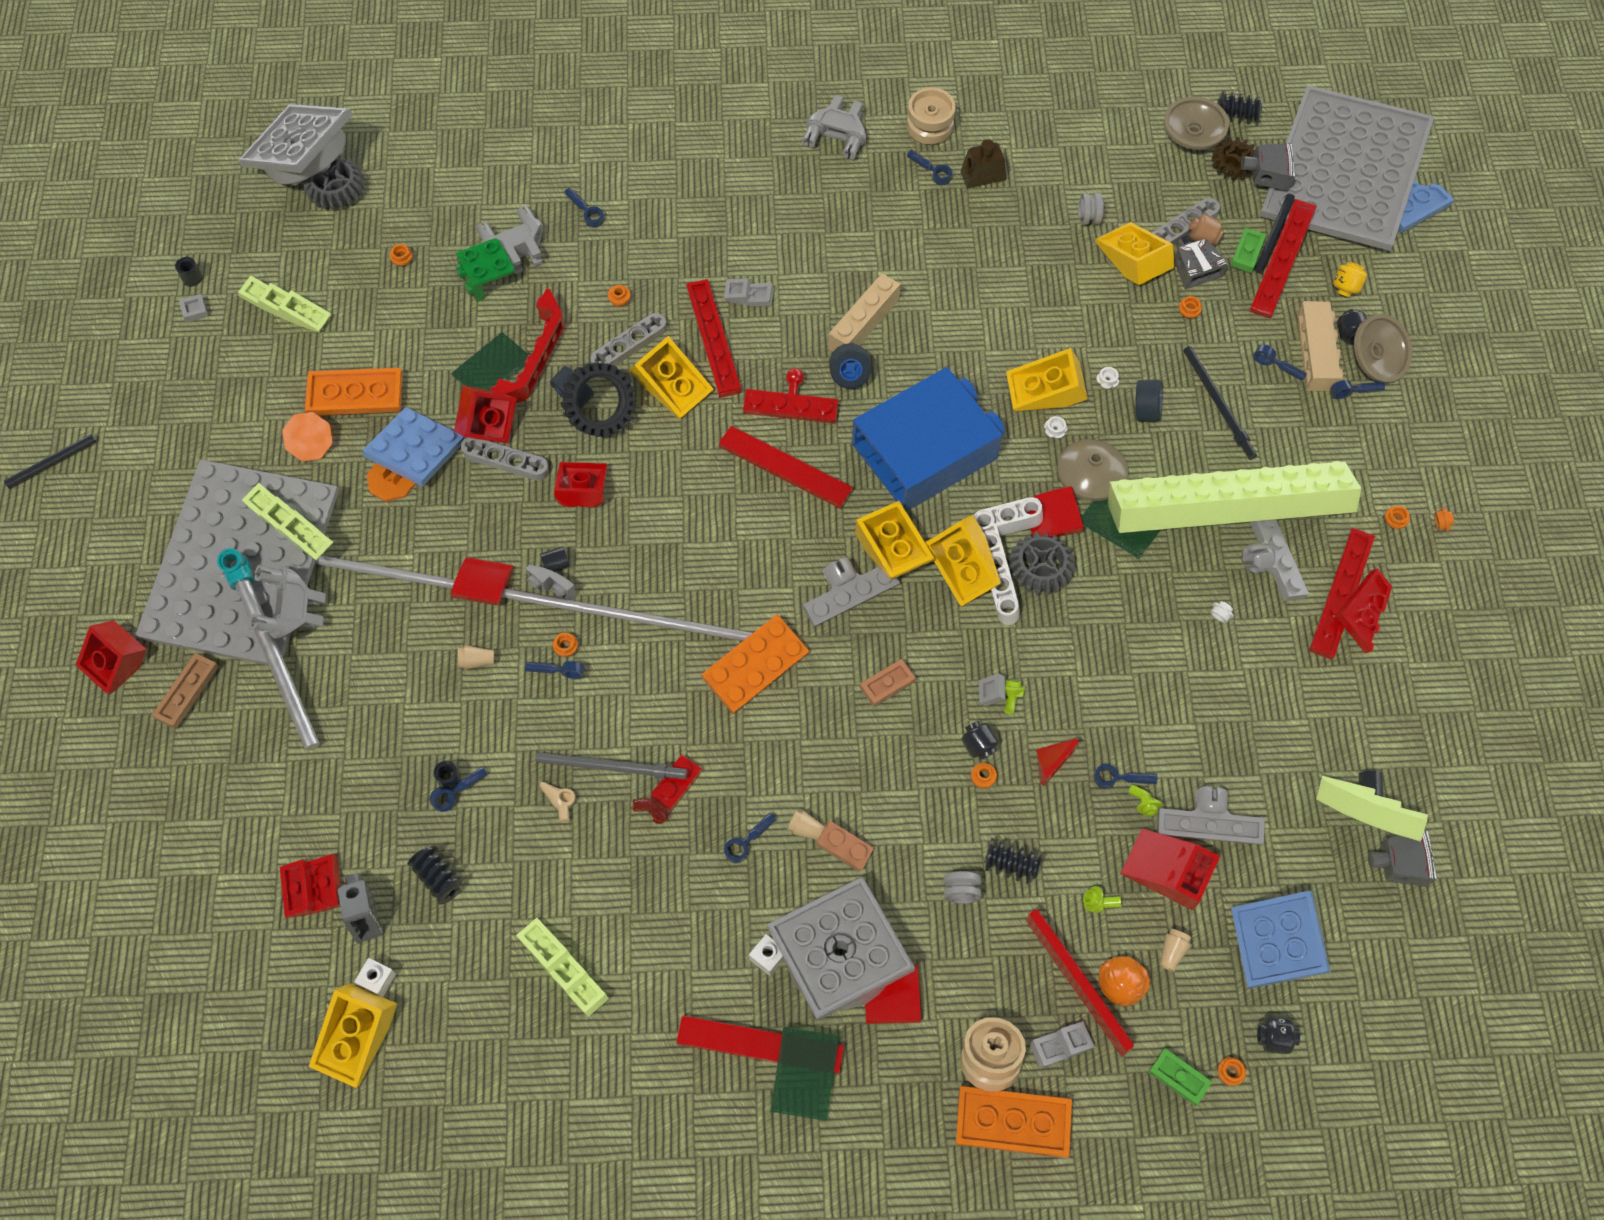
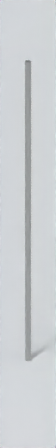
M321 556L315 562L317 565L451 589L455 579L327 556ZM506 588L502 597L744 641L752 634L746 631Z

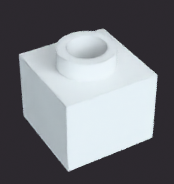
M767 934L749 954V960L770 977L784 961L775 941ZM771 949L773 954L766 957L763 955V951Z
M368 958L354 983L360 988L384 997L396 973L392 969ZM377 972V977L370 980L372 974Z

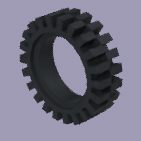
M593 362L574 369L575 372L573 374L570 373L568 375V381L564 382L562 386L564 387V392H561L560 397H563V402L560 403L561 407L565 410L563 412L564 416L569 419L568 422L572 426L576 427L575 429L584 434L600 437L610 436L609 434L611 433L616 434L620 428L624 429L627 426L625 423L632 419V416H630L631 412H635L636 407L633 404L637 402V397L633 395V392L636 390L630 384L632 382L630 377H626V373L623 370L617 369L618 367L608 363ZM602 377L609 380L615 386L619 399L614 414L606 420L596 422L588 419L582 413L578 403L580 389L588 380Z

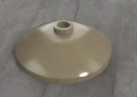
M1191 96L1181 98L1168 107L1164 116V128L1168 136L1177 144L1189 149L1201 150L1212 148L1224 140L1229 129V119L1224 109L1214 101L1203 97Z
M1387 314L1370 316L1359 325L1355 334L1354 350L1356 359L1364 373L1371 379L1384 383L1393 382L1403 377L1409 369L1412 360L1411 340L1404 326L1397 319Z
M1086 439L1074 442L1063 450L1058 460L1057 474L1064 487L1072 486L1076 497L1089 501H1102L1109 497L1110 482L1122 479L1127 480L1128 465L1122 453L1114 446L1100 440Z

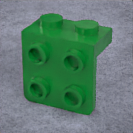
M497 238L456 252L458 265L455 266L459 278H464L466 281L464 286L468 295L472 294L476 302L485 299L482 285L514 273V266Z

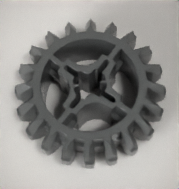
M341 156L331 163L328 170L318 172L303 181L304 190L312 203L314 202L317 207L322 206L324 210L330 207L333 211L336 207H340L343 210L344 205L351 206V201H358V196L362 195L364 177L356 163H353L351 159L346 160Z
M1036 532L1032 538L1027 534L1024 540L1019 539L1017 545L1012 548V554L1009 556V570L1013 572V580H1019V587L1027 586V593L1031 589L1035 590L1036 595L1040 591H1044L1047 596L1050 593V589L1057 593L1060 587L1064 588L1067 585V581L1072 579V572L1075 569V564H1073L1075 560L1074 555H1070L1071 547H1065V540L1057 541V535L1049 538L1047 532L1043 536ZM1023 557L1027 558L1028 563L1031 565L1029 570L1023 563ZM1054 558H1056L1060 564V571L1056 568V564L1053 562Z

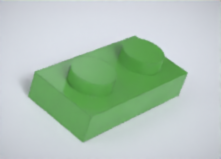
M1245 228L1230 266L1252 273L1266 234Z
M1166 1048L1163 1049L1148 1072L1195 1107L1199 1104L1212 1081Z

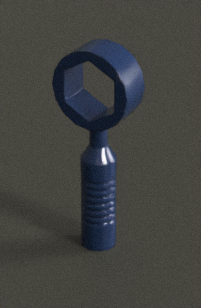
M912 149L907 153L908 158L923 168L933 171L932 179L936 184L947 185L950 183L952 170L949 166L941 164L934 167L930 161ZM944 172L948 176L941 178L936 174Z
M571 188L565 190V195L579 209L585 211L584 220L587 226L596 228L603 224L604 215L602 209L595 206L587 208L586 202ZM595 214H598V215H599V218H598V219H595V220H590V219H589V216H590V215H595Z
M1259 345L1253 354L1254 359L1258 363L1271 365L1274 362L1279 366V369L1301 381L1307 374L1286 361L1276 359V351L1271 346Z
M1342 380L1333 384L1330 390L1334 399H1343L1350 396L1353 391H1358L1359 393L1384 391L1385 383H1361L1357 386H1352L1349 380Z
M573 661L564 662L562 667H557L550 663L526 662L525 671L550 674L561 672L566 678L579 680L584 677L585 666Z
M1102 764L1094 773V782L1103 789H1110L1117 780H1124L1127 783L1156 784L1157 774L1126 773L1125 775H1118L1115 767L1109 764ZM1109 771L1114 779L1112 782H1102L1098 776L1099 772Z
M480 767L459 781L452 790L446 787L435 788L430 795V804L440 812L450 810L455 803L454 794L458 791L466 790L487 776V772L483 767ZM444 792L448 793L447 802L438 806L437 797Z
M768 813L748 832V836L744 840L739 838L730 839L724 847L726 859L735 864L743 862L748 855L747 844L751 840H756L776 821V818L771 813ZM734 844L743 846L744 853L738 858L730 856L728 849Z

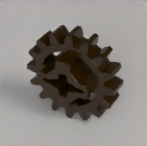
M1229 137L1227 143L1222 141L1219 145L1215 146L1211 158L1213 160L1212 166L1218 167L1217 173L1223 172L1224 178H1227L1228 175L1231 176L1232 180H1235L1236 177L1244 180L1245 175L1250 178L1252 171L1242 170L1241 161L1243 156L1253 157L1256 151L1254 150L1255 145H1248L1247 139L1240 142L1239 137L1236 138V141Z

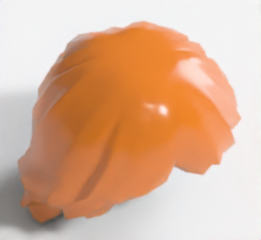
M1113 957L1112 959H1107L1100 966L1098 982L1100 983L1101 990L1107 999L1116 1005L1125 1007L1141 1001L1150 987L1149 983L1151 980L1146 969L1131 957Z

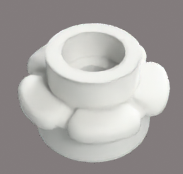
M1112 367L1103 368L1100 374L1097 375V382L1105 389L1114 388L1119 384V374Z
M1058 416L1051 417L1044 425L1045 433L1051 438H1062L1065 432H1067L1065 420Z
M1223 601L1219 604H1212L1214 607L1210 614L1220 622L1227 623L1229 619L1234 618L1233 608Z

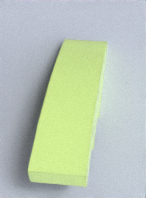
M251 275L238 292L239 297L277 317L318 333L331 317V313L293 291L288 293L272 283L268 286Z
M260 483L242 499V503L316 561L333 544L328 537L296 510L291 509L277 496L275 497Z
M1322 776L1316 798L1318 801L1371 826L1421 841L1428 814L1401 808V801L1374 795L1375 789Z
M538 918L516 935L587 1017L609 999Z

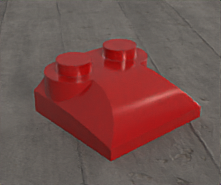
M559 462L554 487V498L557 499L560 505L565 507L580 506L594 508L604 502L607 463Z

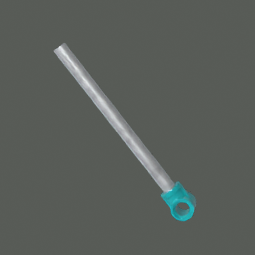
M224 549L218 555L217 565L224 572L230 588L238 591L249 619L253 614L265 616L251 585L254 582V576L250 569L249 559L236 549ZM237 560L236 565L231 567L232 562ZM254 630L305 750H312L318 747L320 743L275 638L268 632Z

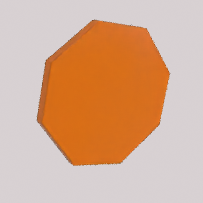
M314 412L294 414L282 430L285 450L300 461L322 459L333 444L330 424Z
M377 463L366 474L369 492L385 502L405 498L416 485V483Z

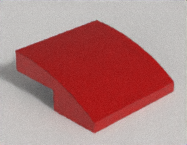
M1072 486L1033 496L1042 504L1043 520L1039 526L1030 528L1032 538L1036 532L1040 536L1047 532L1049 538L1057 535L1058 540L1059 536L1081 533L1083 531V524ZM1030 510L1027 512V514L1033 515L1036 513V511Z
M466 557L458 571L450 594L452 598L500 606L505 588L508 589L514 566Z
M329 854L311 861L302 859L279 867L285 918L306 916L341 907L338 894L341 883L336 855Z
M913 965L915 971L886 985L879 995L865 1003L866 1024L921 1023L918 965Z

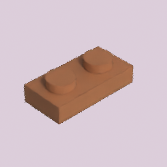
M900 659L860 683V689L872 706L875 707L913 684L916 678L904 661Z
M832 821L826 823L815 843L816 846L858 872L863 870L874 849Z

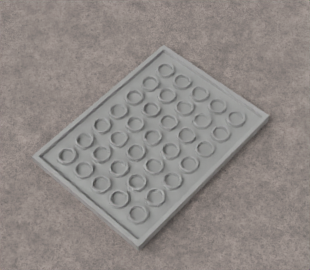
M1307 85L1286 142L1292 143L1295 178L1288 191L1269 188L1260 217L1276 220L1286 195L1290 193L1295 196V199L1317 205L1308 227L1309 230L1391 251L1435 116Z
M200 460L135 636L140 640L269 666L255 631L249 627L251 622L238 591L230 588L224 572L217 565L218 555L224 549L233 548L249 559L250 569L254 576V582L251 585L264 615L272 618L275 585L255 580V575H260L255 573L257 566L263 565L277 570L282 567L289 568L296 572L306 586H308L316 560L242 503V499L260 483L270 493L281 499L291 509L296 510L325 535L339 488L335 485ZM237 560L232 562L231 567L236 565ZM292 632L279 639L275 638L282 657H284Z

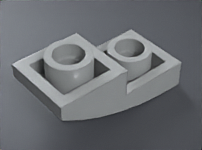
M528 565L526 567L527 581L536 590L540 588L543 592L547 593L552 589L558 597L562 598L564 596L567 600H573L577 596L574 584L563 576L539 566Z

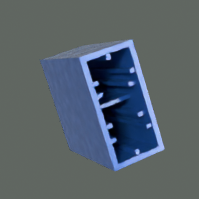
M945 367L854 418L852 445L896 502L900 501L907 512L998 458L1001 439L1005 435V429L997 414L992 411L985 414L976 403L977 393L971 382L966 378L958 380L950 369Z

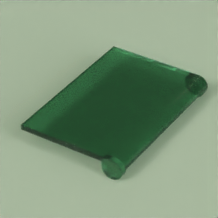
M501 332L455 369L451 375L464 386L491 390L493 386H496L499 378L507 380L520 370L531 353L525 352Z
M1108 499L1093 501L1081 515V521L1084 526L1132 554L1138 560L1141 559L1146 549L1161 531L1159 529L1119 533L1109 509Z
M783 1027L770 1112L827 1121L839 1040L838 1035Z

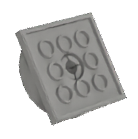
M289 104L239 158L238 162L242 167L263 169L275 183L297 185L302 180L318 172L328 170L331 163L343 153L346 136L342 126L353 114L349 108Z
M863 876L767 924V928L788 966L794 984L803 994L816 1021L840 1009L855 1008L871 1001L880 994L886 985L915 971V967ZM838 949L847 951L845 958L844 956L835 955L834 952Z

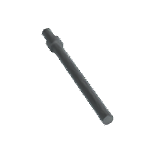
M540 752L536 755L537 763L651 775L655 779L666 780L667 777L687 779L688 775L687 769L668 767V764L657 763L655 766Z

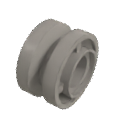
M1082 193L1078 204V215L1081 224L1088 225L1090 220H1092L1093 224H1100L1104 214V202L1101 193H1094L1092 197H1090L1089 193Z
M956 871L944 876V885L949 887L944 890L945 900L958 904H967L981 899V890L976 888L981 885V876L979 874L968 871Z

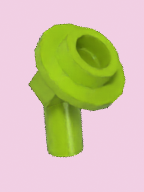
M1006 680L1005 695L1007 700L1004 712L1008 715L1014 714L1017 697L1024 696L1026 687L1021 685V681Z
M1131 785L1128 793L1141 800L1136 807L1137 812L1144 816L1156 815L1159 812L1158 809L1162 808V802L1153 798L1149 792Z
M1097 886L1091 887L1083 896L1084 908L1089 912L1100 913L1103 911V908L1122 907L1121 897H1104L1102 889Z

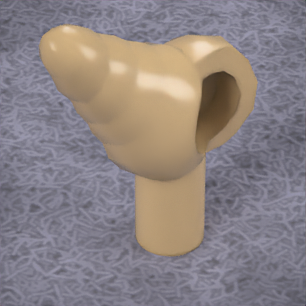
M541 782L539 784L540 788L551 804L558 809L559 822H569V808L576 801L575 793L571 789H560Z

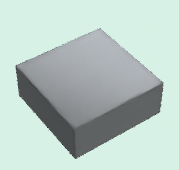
M202 294L179 300L186 323L209 317Z
M995 674L979 680L980 704L989 706L1005 700V677L1003 675Z

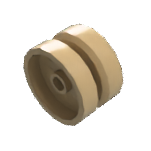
M928 87L915 92L911 96L908 106L907 130L909 135L923 144H937L949 138L953 131L955 101L953 97L939 88Z
M984 1018L976 1021L967 1031L960 1057L961 1070L966 1079L975 1087L985 1091H1001L1009 1088L1018 1079L1026 1052L1025 1039L1020 1030L1011 1022L1001 1018Z

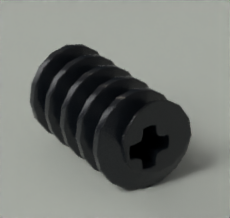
M1226 91L1221 92L1217 104L1224 109L1226 114H1229L1230 120H1233L1234 116L1237 115L1238 122H1241L1243 117L1246 116L1247 123L1252 118H1255V125H1258L1262 110L1260 97L1257 96L1252 102V96L1248 95L1244 101L1243 94H1239L1235 99L1234 92H1231L1228 98Z
M991 838L984 861L985 870L989 871L995 866L996 874L999 875L1005 869L1006 878H1009L1015 872L1016 881L1019 882L1023 876H1026V884L1030 885L1033 879L1036 878L1042 854L1037 860H1035L1034 851H1030L1025 857L1024 848L1021 847L1017 853H1014V845L1010 844L1004 850L1003 841H1000L995 847L994 839Z
M433 845L414 854L407 864L412 866L413 872L418 874V878L421 882H424L425 887L431 890L430 893L433 897L437 898L439 905H443L453 900L461 890L459 885L462 883L463 878L458 876L453 879L457 873L456 869L447 871L451 863L449 861L440 863L444 859V854L439 853L434 856L438 851V847Z

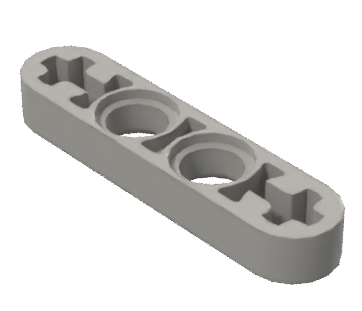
M1213 198L1203 199L1156 229L1153 234L1175 245L1181 237L1190 235L1191 230L1188 229L1190 221L1187 219L1188 217L1198 218L1204 213L1216 218L1220 204ZM1178 227L1182 232L1174 233L1171 228Z
M658 313L647 316L594 351L591 355V363L597 362L600 359L602 361L605 360V363L610 365H618L666 332L665 317ZM640 333L644 335V338L636 341L632 339V336ZM618 345L626 347L625 351L621 353L615 352L614 348Z
M466 438L461 443L463 456L469 461L538 481L545 479L549 474L547 461L543 457L487 440ZM493 451L501 453L499 458L494 460L489 459L488 455ZM513 458L522 459L520 465H510V461ZM539 465L542 466V469H538L537 472L534 471V468H538Z

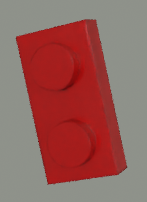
M683 755L677 759L672 767L687 769V779L669 777L666 780L662 779L650 794L652 799L671 812L702 773V768Z

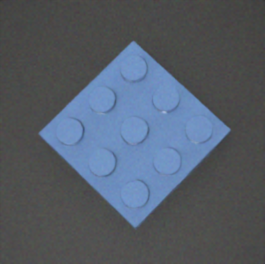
M405 407L363 449V456L423 487L461 447L464 436Z
M1310 890L1231 908L1248 988L1251 989L1331 973L1313 892Z

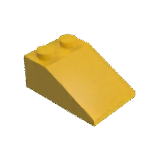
M1132 222L1095 239L1096 244L1121 274L1138 285L1144 284L1148 280L1158 275H1163L1166 271L1174 268L1173 244Z
M669 336L629 370L639 383L678 419L683 417L714 390Z
M1071 348L1006 371L1014 411L1068 407L1088 399L1080 361Z
M900 501L856 519L855 534L866 553L890 580L934 560L933 555Z
M973 515L959 521L925 542L934 557L935 564L960 606L1001 584L986 536Z
M351 983L335 989L309 1067L358 1088L390 1028L397 1003Z

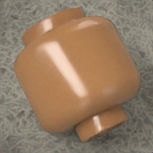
M1202 214L1198 218L1194 217L1188 227L1191 230L1190 237L1194 242L1207 239L1212 245H1216L1223 234L1221 222L1207 214Z

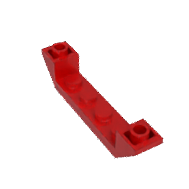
M547 288L543 295L539 296L536 303L540 319L546 321L544 331L541 337H537L535 349L531 355H528L523 372L518 374L516 383L499 378L496 386H493L490 390L517 397L516 403L529 399L565 328L562 312L551 290Z

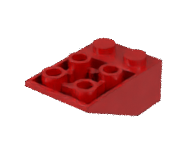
M1141 829L1120 874L1193 911L1205 892L1220 856L1197 844Z

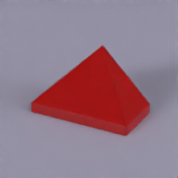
M1076 738L1036 749L1040 784L1045 786L1076 751L1079 744Z

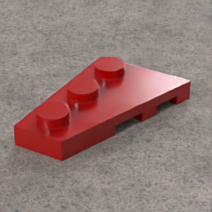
M1378 568L1368 573L1336 615V618L1364 653L1373 651L1374 643H1372L1374 634L1379 631L1380 624H1378L1380 614L1386 609L1392 589L1391 584Z

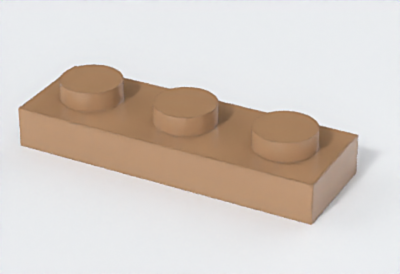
M195 653L151 716L155 720L173 729H177L219 668L217 663Z

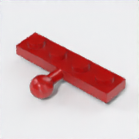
M792 368L786 373V381L789 384L788 393L746 389L743 414L836 423L838 399L797 394L798 386L804 381V374L798 368Z

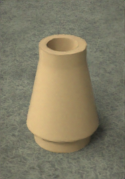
M464 645V648H458V668L467 670L485 665H494V650Z
M796 810L787 829L793 831L792 834L817 840L825 826L805 811L799 812Z
M1171 929L1170 933L1165 936L1162 959L1159 965L1175 972L1177 965L1191 947V937L1181 931Z

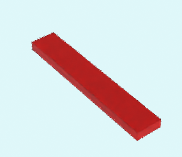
M1295 199L1249 312L1272 318L1317 205Z
M705 279L686 283L718 396L723 398L742 393L709 281Z
M733 426L729 427L719 442L720 448L839 509H842L853 492V487Z
M1353 527L1350 530L1308 651L1333 660L1344 630V626L1336 618V615L1359 586L1375 539L1374 535Z
M1035 909L1029 913L1026 919L1027 924L1121 1057L1129 1053L1134 1047L1133 1042L1039 910Z
M688 1016L681 1017L676 1041L677 1045L839 1075L844 1045Z

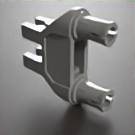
M835 95L829 107L819 110L809 117L806 123L807 131L802 138V143L806 147L809 144V147L813 148L820 134L847 142L842 155L848 158L851 153L850 159H854L859 146L864 145L866 142L865 130L860 121L862 111L860 110L863 103L854 101L850 111L846 112L842 110L843 106L841 103L843 97Z
M524 206L526 212H524L522 207L517 210V214L523 222L522 225L494 235L488 222H483L485 228H483L481 223L476 227L483 242L494 238L500 241L514 266L515 275L523 272V268L520 265V257L529 255L534 266L543 264V260L540 257L541 252L538 248L543 233V224L539 219H535L529 206Z
M263 565L257 566L255 573L260 575H255V580L274 584L275 595L272 618L253 614L250 622L255 624H249L251 630L268 632L273 638L279 639L298 627L315 629V626H323L324 617L307 613V605L317 606V603H325L326 593L309 589L300 576L289 568L282 567L277 570Z

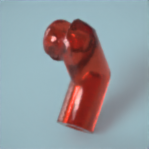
M657 798L633 799L634 812L648 811L654 818L653 822L656 824H663L667 820V808Z

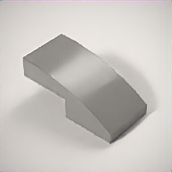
M748 278L727 279L724 300L747 306L771 307L774 286L772 283L750 284Z
M1083 1021L1029 1042L1040 1069L1094 1048V1044Z

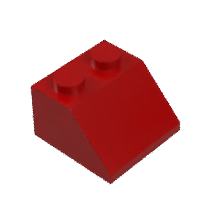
M462 386L454 432L467 438L508 443L517 397L486 389Z
M114 620L89 626L75 666L109 695L140 668L147 649Z

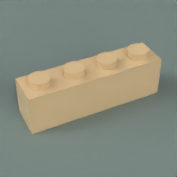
M882 273L830 331L828 349L833 352L843 344L854 343L861 345L899 301L900 283Z
M1303 301L1297 313L1304 372L1307 373L1305 376L1307 391H1331L1330 387L1343 379V369L1339 367L1340 349H1337L1336 346L1338 333L1337 330H1334L1333 325L1335 312L1331 311L1330 302Z

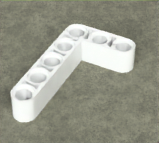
M1033 497L986 508L974 514V518L979 525L984 522L990 523L988 526H980L985 534L988 544H995L994 547L990 548L994 563L1001 565L997 569L1001 584L992 588L991 593L1000 622L1006 625L1016 623L1019 620L1020 611L1000 536L1034 528L1042 523V504L1037 498ZM1030 510L1036 511L1033 515L1027 514ZM1007 516L1013 517V519L1009 521L1003 520ZM999 586H1007V587H1008V588H1007L1006 590H1004V591H998V590H997V588H998ZM1011 607L1014 609L1010 613H1005L1002 611L1004 608Z

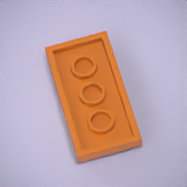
M402 369L308 371L305 413L314 412L317 415L401 412Z
M776 614L703 672L700 677L728 710L734 714L805 657L809 650L781 617Z
M960 1086L955 1145L1069 1158L1072 1099L1007 1091H985L980 1088Z

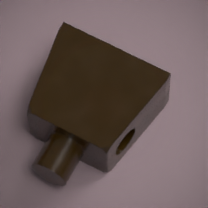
M986 139L982 141L981 146L968 149L960 171L967 189L1006 180L1005 159L999 143Z

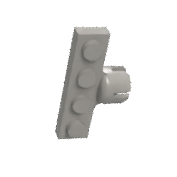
M1277 520L1251 521L1250 524L1259 543L1249 544L1243 550L1242 563H1253V565H1245L1244 568L1251 573L1270 572L1284 601L1305 599L1309 592Z
M842 557L836 562H831L823 569V573L830 585V591L803 604L802 607L812 626L815 627L900 584L897 577L890 580L879 567L859 575L856 573L849 558Z
M1204 786L1196 791L1194 811L1159 808L1157 833L1178 838L1263 845L1265 818L1230 814L1227 810L1228 792L1220 787L1212 790L1211 786Z

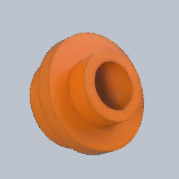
M397 244L391 249L390 259L393 264L404 266L411 262L413 254L406 245Z
M623 285L613 286L608 291V299L616 307H623L630 300V291Z
M1188 296L1179 304V312L1186 318H1195L1201 313L1202 306L1196 297Z
M1403 506L1391 507L1385 513V521L1394 529L1405 528L1410 521L1409 512Z
M1441 508L1440 511L1435 512V522L1438 530L1447 532L1450 531V526L1454 525L1453 514L1451 511L1447 512L1446 508Z
M561 633L553 641L554 652L561 657H569L577 651V639L570 633ZM565 643L570 644L568 648H561Z
M979 763L973 767L971 780L977 787L989 788L996 781V770L990 764ZM984 771L987 772L989 776L987 778H982L979 773Z
M1225 1058L1218 1066V1076L1226 1085L1237 1086L1246 1077V1068L1237 1058ZM1227 1068L1235 1070V1077L1227 1074Z

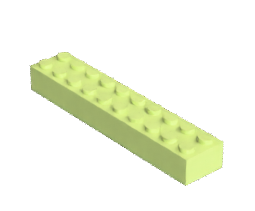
M1334 461L1322 464L1310 463L1298 466L1287 465L1275 468L1263 467L1252 470L1240 469L1228 472L1216 471L1205 474L1193 473L1182 476L1169 475L1159 478L1146 477L1135 480L1122 479L1112 481L1109 486L1108 507L1118 532L1125 533L1354 513L1358 509L1361 487L1346 462Z

